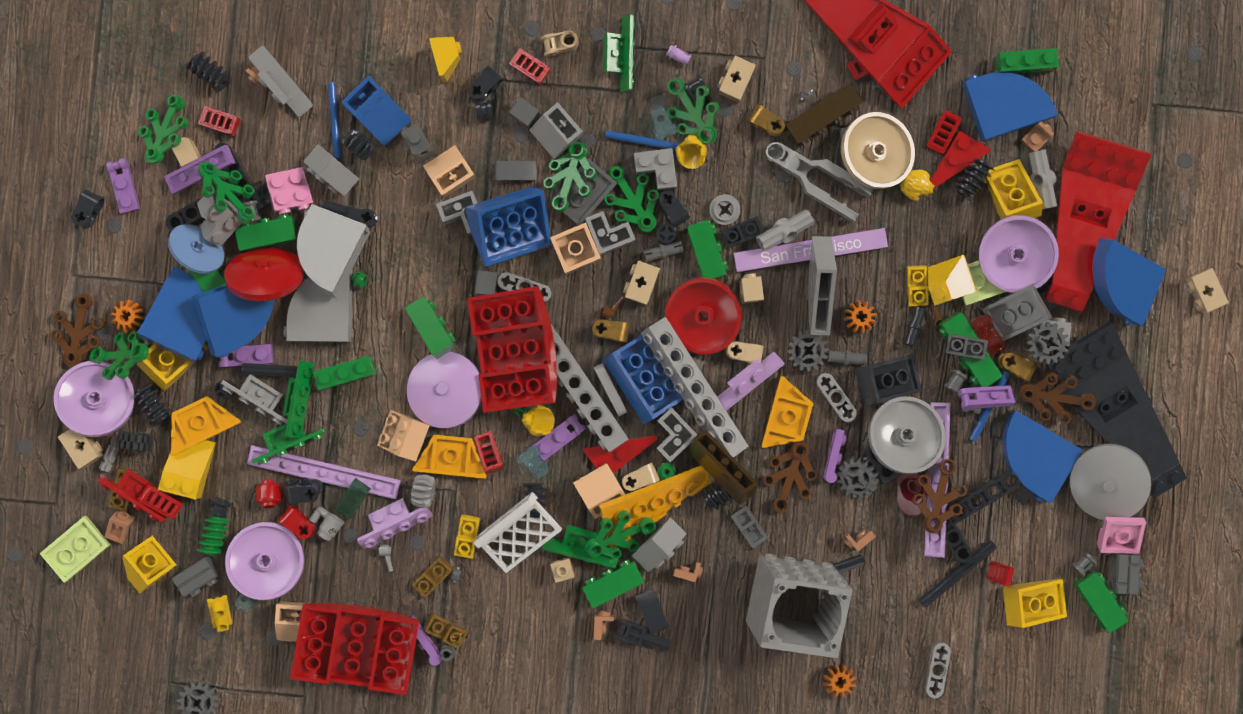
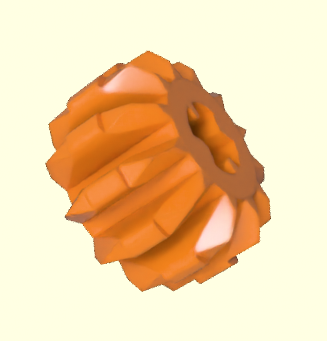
M127 300L126 303L120 301V307L116 305L113 307L116 313H111V316L116 318L112 320V323L117 324L116 329H123V332L128 333L129 330L132 332L136 331V326H142L139 320H145L144 316H140L144 310L138 309L139 303L133 304L132 300ZM127 313L131 314V316L128 317L129 320L125 319V317L128 316Z
M860 300L856 301V306L851 303L849 304L851 310H845V313L849 314L850 317H844V321H851L847 324V327L850 328L854 325L853 332H857L859 328L860 332L864 333L865 328L867 330L872 329L869 323L876 324V321L871 319V317L877 316V313L871 314L870 311L874 307L871 306L867 309V301L862 306ZM858 312H860L861 315L865 316V318L862 319L863 322H861L860 319H856V315H859Z
M836 664L834 665L835 671H832L831 668L827 669L830 675L824 674L823 677L828 681L823 682V685L828 687L826 690L828 693L833 692L834 697H837L840 692L841 697L844 698L845 691L848 694L852 693L849 687H856L852 683V681L856 680V677L851 675L853 672L851 669L846 670L845 665H842L839 670ZM838 677L842 678L841 685L837 684Z

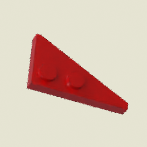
M959 131L930 182L934 185V188L974 163V158L980 159L989 153L991 149Z
M656 435L628 440L611 452L608 450L604 451L601 446L585 448L583 451L596 468L607 463L611 471L615 473L658 440Z

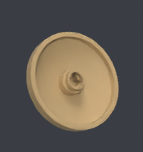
M873 112L860 116L847 127L841 142V155L847 171L856 181L866 187L873 189L890 188L904 180L912 169L915 157L913 140L906 127L891 115Z

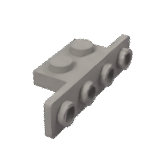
M261 46L249 56L251 62L260 71L258 73L260 83L265 88L269 87L273 92V98L278 103L281 102L283 105L287 103L298 117L302 116L313 106L312 102L264 46Z
M250 374L240 389L235 388L224 380L221 381L220 384L224 385L222 388L224 391L231 395L233 392L240 395L239 400L247 405L250 402L256 405L255 410L263 415L269 413L273 416L272 420L279 425L287 424V419L273 411L282 397V394Z

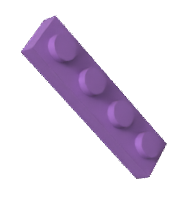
M223 145L164 176L171 194H177L203 180L198 174V167L202 162H210L218 170H223L234 164L235 161L228 145Z

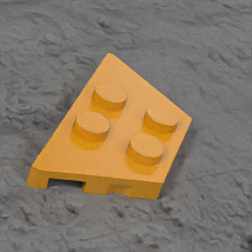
M780 376L761 444L762 448L802 441L805 436L813 402L783 376Z
M208 396L172 413L171 454L174 456L241 424V421Z
M433 435L426 449H424L419 460L412 468V471L487 478L473 438Z

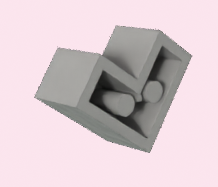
M319 144L303 161L309 166L307 170L323 184L325 181L328 182L329 185L327 187L335 194L339 191L345 196L359 180L357 176Z
M672 148L634 153L636 175L655 173L657 192L677 189Z
M214 193L210 198L203 196L197 205L201 217L206 219L200 225L204 239L220 247L241 225V222L237 219L238 210L226 199L224 200L228 206L224 212L219 213L214 209V204L216 203V193Z
M473 191L436 204L444 224L462 218L467 233L472 235L468 225L466 207L478 203Z
M603 211L585 218L600 256L635 242L629 222L610 229Z
M672 407L657 420L670 434L656 447L669 462L691 443V440L697 436Z
M670 517L632 556L647 572L654 567L658 569L665 562L664 559L668 561L675 554L673 549L677 550L684 543L682 539L687 533Z

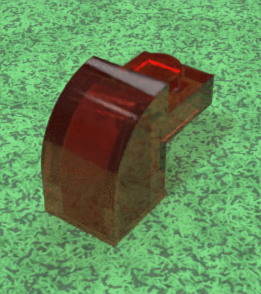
M988 313L977 317L971 323V328L977 337L982 340H988L986 351L990 357L1004 349L1003 338L994 329L992 317Z

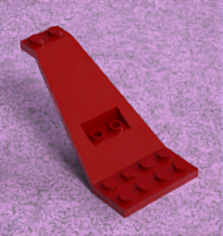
M803 0L899 108H903L952 53V50L929 24L886 0Z
M1076 131L1062 165L1056 229L1059 256L1045 301L1083 312L1094 287L1093 259L1099 238L1115 239L1152 156L1151 153ZM1080 205L1085 206L1082 210H1079L1078 207ZM1098 211H1103L1101 215L1096 214Z

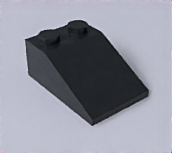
M913 354L855 368L864 406L922 391Z

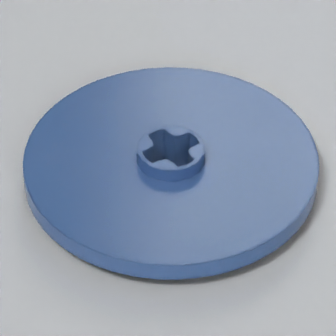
M191 224L179 225L169 235V250L173 257L185 268L193 272L206 274L216 271L222 265L224 260L222 246L218 247L204 239L201 227Z

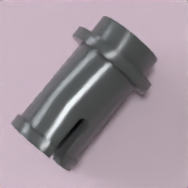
M449 644L444 645L440 652L441 659L444 661L452 659L456 654L455 648Z

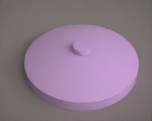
M1014 215L997 221L986 231L979 247V261L984 275L993 285L1007 292L1014 293L1032 283L1036 288H1039L1052 276L1058 263V244L1053 233L1044 223L1030 216Z
M448 352L437 360L432 354L423 358L413 368L407 383V398L412 411L424 423L437 428H453L470 420L478 411L482 402L478 379L480 372L477 367L466 357L454 352Z
M87 361L70 368L57 383L54 392L55 410L61 422L76 434L87 437H100L111 434L121 428L132 414L135 404L132 383L128 376L125 379H120L115 375L112 380L102 377L103 370L111 365L108 362L97 364L93 361Z
M270 522L256 523L241 530L231 541L225 559L226 572L232 585L243 595L256 600L276 599L288 593L299 581L304 569L303 548L297 537L287 528Z

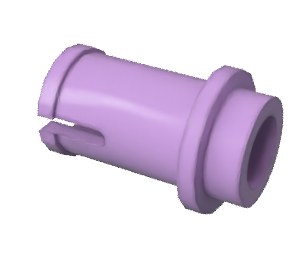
M671 45L666 56L687 66L691 54L676 48V45Z

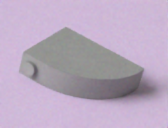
M311 204L304 214V220L298 233V257L304 271L313 284L325 294L337 299L370 231L367 225Z
M812 236L808 286L810 335H830L837 274L831 237Z
M352 270L337 299L318 289L309 277L299 286L288 309L287 326H284V337H287L286 341L351 342Z

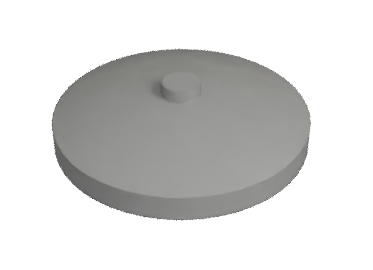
M898 397L884 403L872 416L868 428L869 444L874 456L883 466L896 473L916 474L934 465L944 450L946 434L939 414L928 403L914 397Z
M1102 444L1088 449L1077 459L1071 471L1070 488L1080 508L1095 518L1105 520V517H1131L1145 505L1151 490V477L1147 465L1137 453L1121 445Z

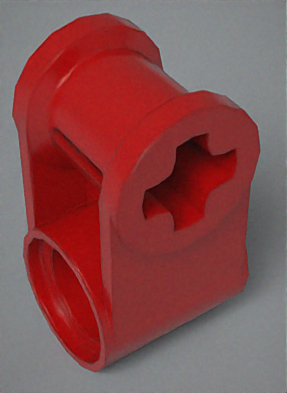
M290 505L278 520L300 539L314 536L317 530L316 525L293 505ZM306 526H307V527H308L307 532H309V533H305V534H304V530H305V529H304L303 527H306Z

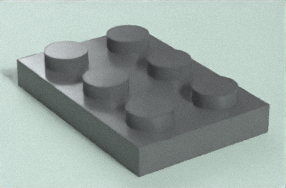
M589 158L587 160L590 166L597 172L596 178L593 180L587 179L582 166L578 169V172L585 185H588L591 189V195L587 198L582 197L573 179L567 198L569 206L563 212L578 226L586 221L585 218L592 214L605 199L606 195L617 185L616 181ZM590 171L588 173V176H591L593 174V171ZM584 189L582 193H586L588 189ZM561 203L559 208L563 207L564 203Z
M1033 283L982 309L1000 342L1052 318Z

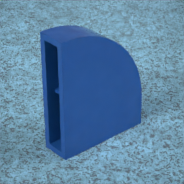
M997 72L980 77L975 74L967 77V81L962 84L981 142L1037 124L1040 121L1052 119L1058 115L1055 105L1048 94L1034 81L1018 74Z
M1099 238L1093 259V281L1097 295L1109 312L1124 320L1123 324L1134 327V325L1143 326L1167 269L1113 239Z
M173 266L138 331V337L195 364L197 359L201 361L206 351L203 349L206 338L192 297L202 293L203 290L190 275Z
M226 285L192 296L210 354L218 358L226 357L229 355V352L237 350L252 341L266 325L274 304V299L252 301L240 298L230 292Z
M1016 410L1010 412L1003 429L1002 451L1008 469L1018 475L1019 484L1034 494L1035 500L1042 504L1045 502L1052 503L1083 450Z

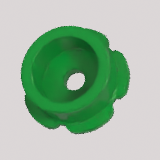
M363 271L354 273L351 279L353 288L362 289L365 286L368 276L363 274Z
M663 463L657 470L661 480L673 477L676 473V468L669 463Z

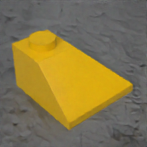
M454 37L430 38L439 76L442 82L446 83L460 61L459 53H462L460 42H456Z
M965 255L928 267V288L934 305L977 291Z
M153 535L122 556L127 578L140 594L176 566V563Z

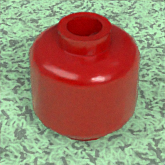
M262 480V483L256 486V503L261 505V508H275L281 502V487L279 484L274 483V480Z

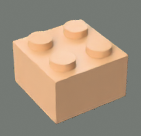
M586 223L550 237L565 274L601 260Z

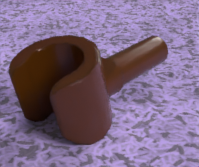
M621 296L612 308L606 306L602 316L608 319L612 318L625 298Z
M933 303L931 304L935 318L933 327L937 330V321L942 322L944 319L940 318L937 305Z

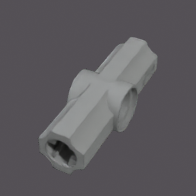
M1046 149L1029 153L1033 172L1030 180L1043 202L1042 209L1057 206L1053 188L1056 176L1049 168Z
M803 210L789 219L781 218L774 224L773 228L757 236V242L760 248L766 252L782 242L789 243L793 241L798 233L814 225V220L808 210Z

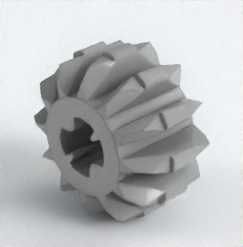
M418 475L414 478L411 493L413 505L424 508L432 504L435 491L434 477Z

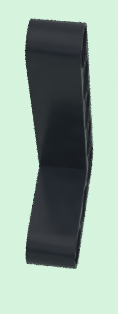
M219 143V144H217V145L215 146L214 150H216L217 148H219V147H221V146H223V145H228V144H226V143ZM228 145L235 163L223 169V171L231 173L230 168L236 164L238 166L237 171L241 173L242 178L237 184L230 181L227 183L240 186L241 182L246 181L247 185H251L254 188V184L233 147ZM233 193L239 200L244 198L240 194ZM201 198L169 215L166 219L167 228L172 231L174 229L173 222L176 219L180 220V225H196L205 220V218L201 217L197 205ZM196 209L197 216L191 219L190 212Z
M1008 470L947 505V511L952 504H959L965 508L964 513L957 516L954 515L946 523L945 542L959 562L966 563L971 560L972 548L957 523L1015 490L1019 486V478L1014 471ZM1008 476L1015 478V482L1011 485L1005 483V478ZM991 486H996L999 489L994 495L988 493V488ZM979 496L982 501L979 504H973L971 498ZM956 532L959 536L956 540H950L948 534ZM965 548L969 553L967 556H960L958 551Z

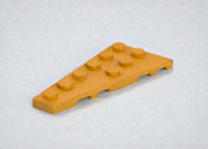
M702 466L600 504L599 508L602 519L610 518L613 523V527L606 533V537H609L619 521L618 513L620 511L627 510L631 516L630 521L626 523L622 531L639 524L643 517H650L654 522H657L667 515L666 512L674 506L677 508L681 505L683 499L695 495L711 483L709 473ZM629 536V537H626V538H624V539H625V540H630V539H632V538H631V536ZM610 544L609 548L617 545Z

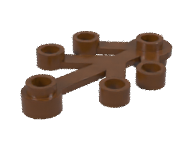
M82 293L76 297L75 302L78 310L74 327L68 320L66 312L59 310L54 313V319L62 324L72 339L70 347L63 338L64 333L61 330L54 329L50 333L51 339L57 341L64 351L63 361L69 367L80 364L84 354L101 345V339L92 336L88 339L87 344L79 348L82 339L105 326V321L102 318L96 317L90 325L83 329L86 309L93 305V298L89 294ZM84 297L86 302L82 305L80 300ZM59 313L63 314V318L61 320L58 319ZM97 320L101 321V325L99 327H97L95 324ZM59 332L60 336L56 339L54 334ZM93 339L97 340V344L95 346L92 344ZM71 354H74L75 359L73 361H71L69 358Z
M1054 372L1048 373L1044 379L1036 384H1024L1019 390L1020 398L1025 402H1031L1040 413L1039 417L1043 421L1050 420L1051 411L1045 408L1039 399L1048 401L1059 415V421L1062 424H1068L1071 421V414L1065 411L1059 402L1081 405L1085 410H1092L1096 406V398L1091 393H1085L1081 397L1060 394L1068 388H1075L1077 386L1078 380L1073 375L1068 376L1064 382L1048 392L1040 390L1048 384L1055 385L1057 383L1058 376ZM1053 376L1055 380L1049 381L1048 377ZM1073 379L1075 383L1069 384L1068 380ZM1027 391H1031L1033 394L1031 396H1027L1025 393ZM1091 401L1092 404L1087 406L1084 402ZM1047 412L1049 416L1044 417L1042 416V413ZM1066 415L1069 418L1068 420H1063L1061 417Z
M803 441L793 443L789 452L778 457L773 456L769 460L773 468H778L781 463L793 458L789 467L763 477V483L767 486H772L775 481L786 477L780 496L773 502V508L779 513H784L789 508L787 497L794 480L799 488V496L801 498L808 499L811 496V491L806 487L798 470L800 461L806 470L805 477L809 481L816 480L817 472L813 470L808 460L809 446ZM798 447L803 448L802 454L796 452ZM775 458L779 460L776 466L772 464V460ZM811 471L815 473L812 479L808 477V473ZM767 477H772L770 484H767L765 481ZM805 489L808 490V495L806 497H803L801 494L802 491ZM779 501L784 503L782 508L777 507Z
M944 459L939 463L941 475L936 493L929 483L930 479L927 475L917 477V484L923 487L933 504L932 512L925 504V497L922 494H915L912 497V502L918 505L924 515L923 526L929 533H938L942 529L944 521L962 513L961 505L952 504L948 511L940 514L942 506L957 497L965 496L967 493L964 485H957L952 492L944 496L949 474L954 473L956 470V464L951 459ZM945 463L949 465V469L947 471L943 468ZM922 477L926 479L925 484H922L920 482V479ZM959 487L963 489L961 495L957 492ZM917 496L921 497L920 503L916 502ZM954 506H957L959 509L957 513L953 512ZM931 520L935 521L934 527L930 526Z

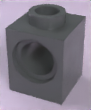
M521 97L518 101L515 99L509 107L511 110L509 112L510 116L528 129L540 114L538 109Z
M478 270L475 293L480 296L496 293L499 274Z

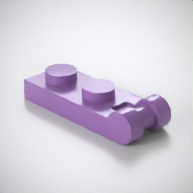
M126 157L119 159L117 162H106L120 214L140 210ZM122 168L123 173L118 175L117 169Z
M272 344L243 346L229 352L233 353V360L228 361V356L222 357L219 361V367L241 366L242 363H274Z
M1011 386L963 388L958 391V396L962 399V410L964 411L971 410L972 408L1006 407L1015 404Z
M573 414L552 430L551 433L533 445V448L543 461L586 429L583 424L579 423L576 414ZM570 424L575 429L572 433L567 429V426Z
M834 429L823 474L824 480L829 483H833L837 479L835 468L836 464H840L842 457L839 451L846 441L844 430Z
M419 623L417 644L422 651L426 650L429 654L430 664L436 666L442 660L440 651Z

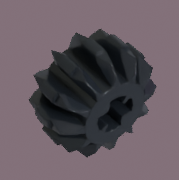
M351 129L342 139L343 145L361 160H366L375 150L374 144L356 129Z

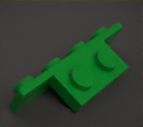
M633 14L622 17L621 34H604L603 72L620 74L621 93L632 91L634 85L632 73L634 67L633 49L635 41L633 39V30L635 28Z
M300 360L296 378H289L283 409V416H288L285 431L286 437L301 438L315 366L313 362Z
M285 424L262 435L270 452L253 459L252 462L253 464L257 462L258 465L269 461L268 457L274 454L276 457L286 454V449L292 446L294 449L304 446V441L310 438L312 441L322 438V433L325 430L323 428L307 436L304 430H302L301 438H292L285 436L287 426Z
M567 525L563 541L551 538L541 547L550 553H559L569 558L574 557L588 563L600 564L606 568H616L618 559H612L611 556L604 554L598 557L587 555L584 546L589 540L594 539L598 533Z

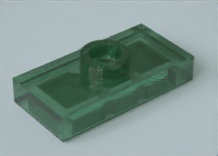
M355 478L334 509L348 519H351L371 488Z

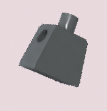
M419 123L401 132L419 164L436 155Z

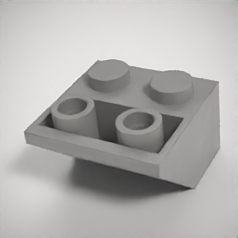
M558 102L545 112L530 129V132L553 159H556L572 143L583 136V131Z

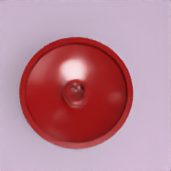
M259 248L244 252L231 260L225 269L224 276L227 288L234 295L246 300L267 301L281 298L296 290L303 281L304 269L299 257L290 251L280 248Z
M700 277L686 281L672 293L667 302L665 317L688 351L696 354H712L725 349L738 335L742 324V308L736 294L726 284L716 279Z

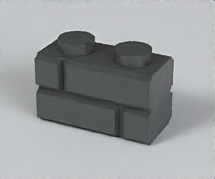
M1113 553L1111 590L1114 593L1139 594V590L1142 589L1143 585L1140 578V571L1143 570V560L1140 555Z
M207 556L173 577L172 580L184 598L189 595L193 598L202 592L200 588L203 586L210 587L218 582L216 578L221 576L212 559Z

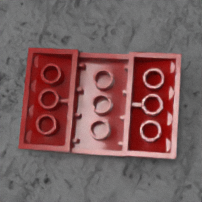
M539 286L467 298L472 336H476L481 369L478 379L483 413L555 403L557 391L555 343L549 314Z
M339 603L302 604L290 679L322 684L336 682L368 687V690L407 695L419 620L403 614L359 605Z

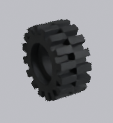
M118 431L116 447L152 451L154 435Z

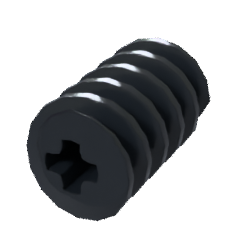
M202 51L189 61L186 68L191 69L193 74H196L200 79L202 78L204 83H208L209 87L214 88V91L218 93L227 86L229 71L226 70L221 73L223 66L215 68L217 62L213 61L210 64L211 57L207 56L204 59L205 52Z
M978 158L973 160L975 165H969L971 171H964L966 178L962 176L959 178L962 184H954L957 189L956 191L970 202L973 201L970 194L977 195L974 189H982L979 183H987L984 176L991 177L989 170L995 171L988 163Z
M155 382L141 387L134 396L135 399H141L138 405L144 406L142 412H149L146 415V419H152L150 426L158 425L172 417L167 416L170 409H163L167 403L159 402L163 396L155 395L159 389L152 390Z
M546 483L523 484L528 490L522 492V494L528 496L533 492L538 497L536 501L542 507L547 506L546 503L541 502L547 499L546 495L541 494L547 491V488L542 486ZM534 508L530 511V517L540 518V513Z
M717 483V489L710 486V493L705 489L703 490V498L711 513H713L712 507L719 510V503L725 507L726 499L733 503V498L719 483Z

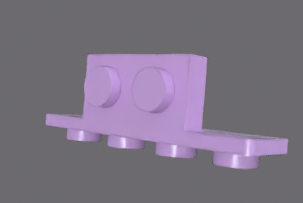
M773 352L761 362L756 359L727 382L730 387L717 396L724 409L727 411L781 368L784 362Z
M402 498L369 514L368 516L374 531L357 538V541L363 549L374 547L377 543L390 539L401 531H407L412 526L427 521L428 518L433 516L432 512L428 507H421L409 513L406 502Z

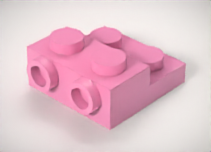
M303 167L265 175L274 213L284 215L291 213L290 210L297 208L298 211L309 209V206L313 204Z
M1105 517L1103 528H1100L1097 540L1100 553L1139 554L1146 525L1145 519Z

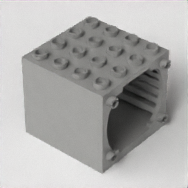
M773 554L759 555L746 623L762 648L838 658L852 588L831 563L822 562L821 564H815L814 561L803 559L802 562L787 556L782 559L777 558ZM797 585L825 590L821 600L822 605L818 607L820 613L812 615L817 624L772 618L773 609L778 598L788 588L796 589Z

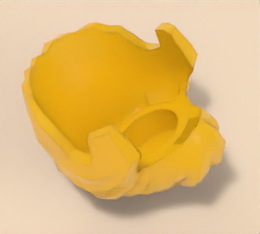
M688 135L684 142L676 147V156L681 166L687 169H697L705 162L707 148L695 135Z
M911 170L907 177L899 184L904 195L913 201H918L920 195L927 196L932 194L934 185L929 180V173L924 170Z
M535 405L523 414L522 423L528 428L531 435L537 437L547 435L553 430L555 419L549 408Z

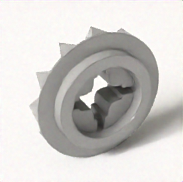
M727 194L719 195L711 202L710 215L715 222L721 225H730L739 217L740 205L733 196ZM730 203L728 211L731 216L727 213L719 216L721 212L720 206L725 207Z

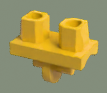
M227 595L220 598L207 599L213 629L217 628L218 632L229 630V625L233 623Z

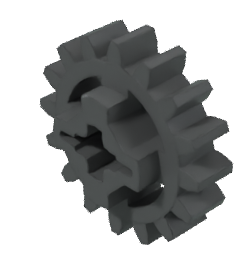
M1046 322L1045 327L1042 323L1038 324V329L1035 327L1031 328L1033 334H1027L1031 338L1030 341L1025 342V344L1030 345L1027 352L1032 351L1031 358L1038 357V363L1044 360L1045 364H1050V359L1053 363H1057V357L1063 359L1062 352H1068L1065 348V345L1070 344V342L1065 341L1068 334L1063 335L1064 328L1057 329V323L1053 324L1052 327L1050 322ZM1048 330L1044 336L1039 335L1042 331ZM1042 340H1048L1052 346H1047ZM1050 351H1057L1055 354L1047 356Z
M805 330L804 335L798 332V338L792 336L791 338L794 342L787 344L791 347V350L786 351V353L791 354L788 360L795 361L792 366L800 365V371L806 367L807 372H809L811 367L817 370V364L824 365L822 359L828 358L824 355V352L829 351V349L824 348L827 341H821L823 336L819 335L816 337V335H810L808 330ZM811 338L813 340L810 343H805L801 339ZM818 345L820 347V355L816 353V347ZM796 346L799 348V355L797 357L795 354ZM812 346L810 350L812 354L803 356L805 352L804 347ZM805 359L814 361L810 364L802 363Z
M855 456L850 460L847 459L839 467L841 471L837 473V476L841 477L837 483L843 484L840 489H846L847 496L852 493L853 498H856L858 495L861 499L866 495L870 496L872 491L876 490V485L879 482V479L875 478L879 472L873 471L876 466H870V460L863 462V457H860L858 461Z
M200 680L198 685L196 681L191 682V686L185 685V690L179 692L182 697L177 699V702L181 703L177 709L183 710L181 714H196L192 711H197L200 714L217 713L218 709L215 706L220 705V702L216 701L220 694H214L217 688H209L211 683L208 682L204 685L203 680ZM198 699L201 700L200 704L196 703Z

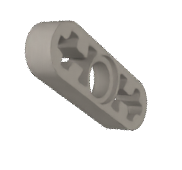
M507 272L502 273L498 277V285L503 290L511 291L514 287L511 284H507L504 287V283L501 281L502 278L506 279L509 276V280L515 282V279H519L516 284V290L519 289L522 282H527L530 284V287H533V285L539 286L540 291L543 288L546 289L548 296L543 297L545 302L551 298V290L546 285Z
M603 364L595 366L594 369L618 416L627 413Z
M828 373L820 374L816 379V385L842 421H853L857 414L856 409L832 375ZM821 378H829V386L832 388L835 385L836 389L831 390L827 394L825 391L829 389L826 385L821 386ZM834 392L841 394L842 398L839 403H834L831 400V395ZM846 401L847 404L844 407L847 410H852L850 413L851 417H843L844 410L842 408L838 410L836 407Z
M936 642L931 650L925 682V692L931 698H939L944 692L951 654L950 647L944 642ZM941 646L946 650L945 653L941 654V659L945 660L944 663L938 660L934 661L935 658L939 659V653L936 650L940 649ZM935 665L943 667L940 675L933 674L932 669ZM931 677L935 679H941V682L936 681V686L939 688V690L935 691L934 694H932V691L929 689L930 687L934 686L935 682L933 679H931Z

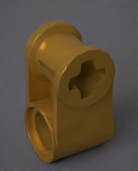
M759 104L756 105L747 120L754 127L774 137L780 136L785 127L783 119ZM779 123L780 129L772 130L773 126L771 124Z
M598 320L594 323L592 332L598 338L627 343L630 323ZM600 324H603V328H606V331H603L602 334H599V330L596 329Z
M1002 353L997 359V364L1001 369L1026 382L1030 381L1037 367L1036 363L1014 353ZM1006 358H1009V361H1011V364H1007L1008 362L1005 361V359H1006Z

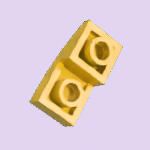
M907 266L909 306H928L927 266Z
M461 515L454 555L473 559L476 546L474 541L478 535L480 523L479 517Z

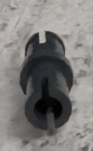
M914 307L910 323L907 324L908 330L903 344L915 347L919 331H922L923 328L921 324L926 312L925 309Z

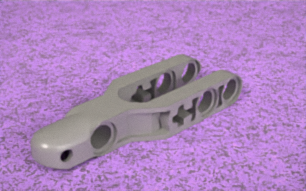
M773 142L766 148L767 159L798 178L807 196L849 221L855 222L859 214L846 207L845 203H839L829 197L830 194L811 184L806 177L808 171L818 168L870 198L871 193L874 191L873 188L860 184L849 172L827 159L810 161L778 142Z

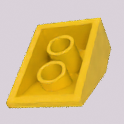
M1020 159L994 167L995 171L989 170L991 177L984 176L1000 219L1014 215H1025L1033 218L1042 216L1043 202Z
M205 344L203 349L207 350L208 346ZM155 345L149 348L148 357L144 361L137 363V366L163 391L167 390L193 365V363Z
M205 440L174 456L170 452L163 469L158 490L192 499L201 498L216 442Z
M1063 579L1020 583L1003 587L1008 626L1025 628L1067 617Z

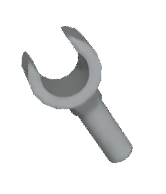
M380 545L379 556H385L388 571L391 572L393 571L390 557L391 547L389 545Z

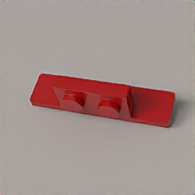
M129 468L117 484L102 474L98 476L99 485L102 488L113 490L116 492L115 495L123 501L129 500L133 503L132 506L135 509L146 511L149 513L148 516L154 521L158 522L160 520L164 522L166 520V516L137 500L147 483L157 487ZM153 491L150 493L147 500L151 498V496L154 493Z

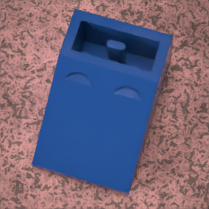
M369 75L341 102L384 146L412 121Z

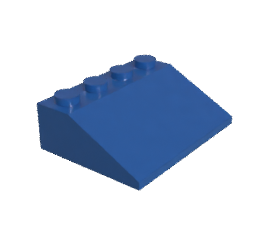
M529 187L466 207L468 225L483 264L486 267L552 245L544 190Z
M642 335L603 359V362L643 424L653 420L683 400L681 395L675 390L671 379L665 374L660 362L655 359L653 351L645 343Z

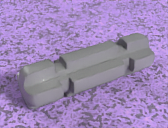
M117 435L112 436L111 444L108 445L103 457L104 461H101L99 469L104 472L111 470V463H114L120 449L116 447Z

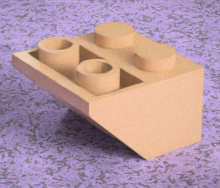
M455 145L423 165L444 198L476 178Z
M390 410L377 446L397 456L416 461L430 425Z
M607 463L574 482L576 489L595 519L601 516L600 504L626 495Z
M281 601L276 604L275 630L277 640L296 642L302 604L305 603Z

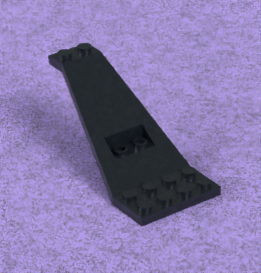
M1112 322L1105 323L1066 347L1068 352H1062L1064 358L1059 359L1057 357V363H1053L1050 359V364H1046L1049 373L1054 372L1057 374L1058 381L1055 384L1056 386L1064 382L1070 375L1075 376L1078 380L1075 388H1068L1061 394L1081 397L1085 393H1091L1095 396L1096 406L1092 410H1085L1081 405L1071 404L1108 444L1127 447L1143 459L1150 472L1151 497L1156 498L1187 479ZM1073 379L1068 380V383L1074 384L1075 381ZM1085 401L1084 404L1089 406L1092 402Z

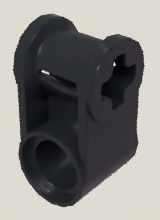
M490 66L485 67L469 86L470 98L475 103L485 101L503 81V78ZM474 91H481V95H475Z
M700 75L696 76L697 79L688 84L684 83V90L694 106L696 105L697 98L696 89L699 86L705 85ZM701 88L700 93L704 95L705 91ZM708 94L705 100L711 103L713 100L710 94ZM705 107L702 114H707L708 112Z
M84 190L72 213L71 219L73 223L85 229L92 227L104 205V197Z
M666 190L660 194L658 204L671 226L675 228L690 218L687 210L672 191ZM664 195L671 197L670 204L667 202L663 203Z
M314 478L286 481L284 483L287 503L315 502L323 490L322 482Z

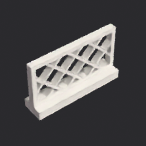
M533 492L478 534L474 541L478 549L482 547L505 573L562 530L560 525L536 501L538 497ZM535 508L540 513V518L530 517V511ZM518 520L526 521V529L516 528V522ZM530 522L540 523V531L529 530ZM543 523L550 524L554 530L552 532L543 531ZM503 532H513V540L503 539ZM516 533L526 534V541L516 540ZM529 534L539 535V542H529ZM490 542L499 543V550H492L488 544ZM502 543L512 544V552L502 551ZM516 545L526 546V552L516 553ZM502 555L511 556L512 563L507 566L502 560Z

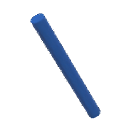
M329 82L328 94L333 155L335 159H341L335 82Z
M607 130L605 138L664 149L672 148L675 151L676 147L680 144Z
M1003 370V377L998 380L996 386H1004L1010 373ZM993 407L984 408L969 437L970 440L977 441Z

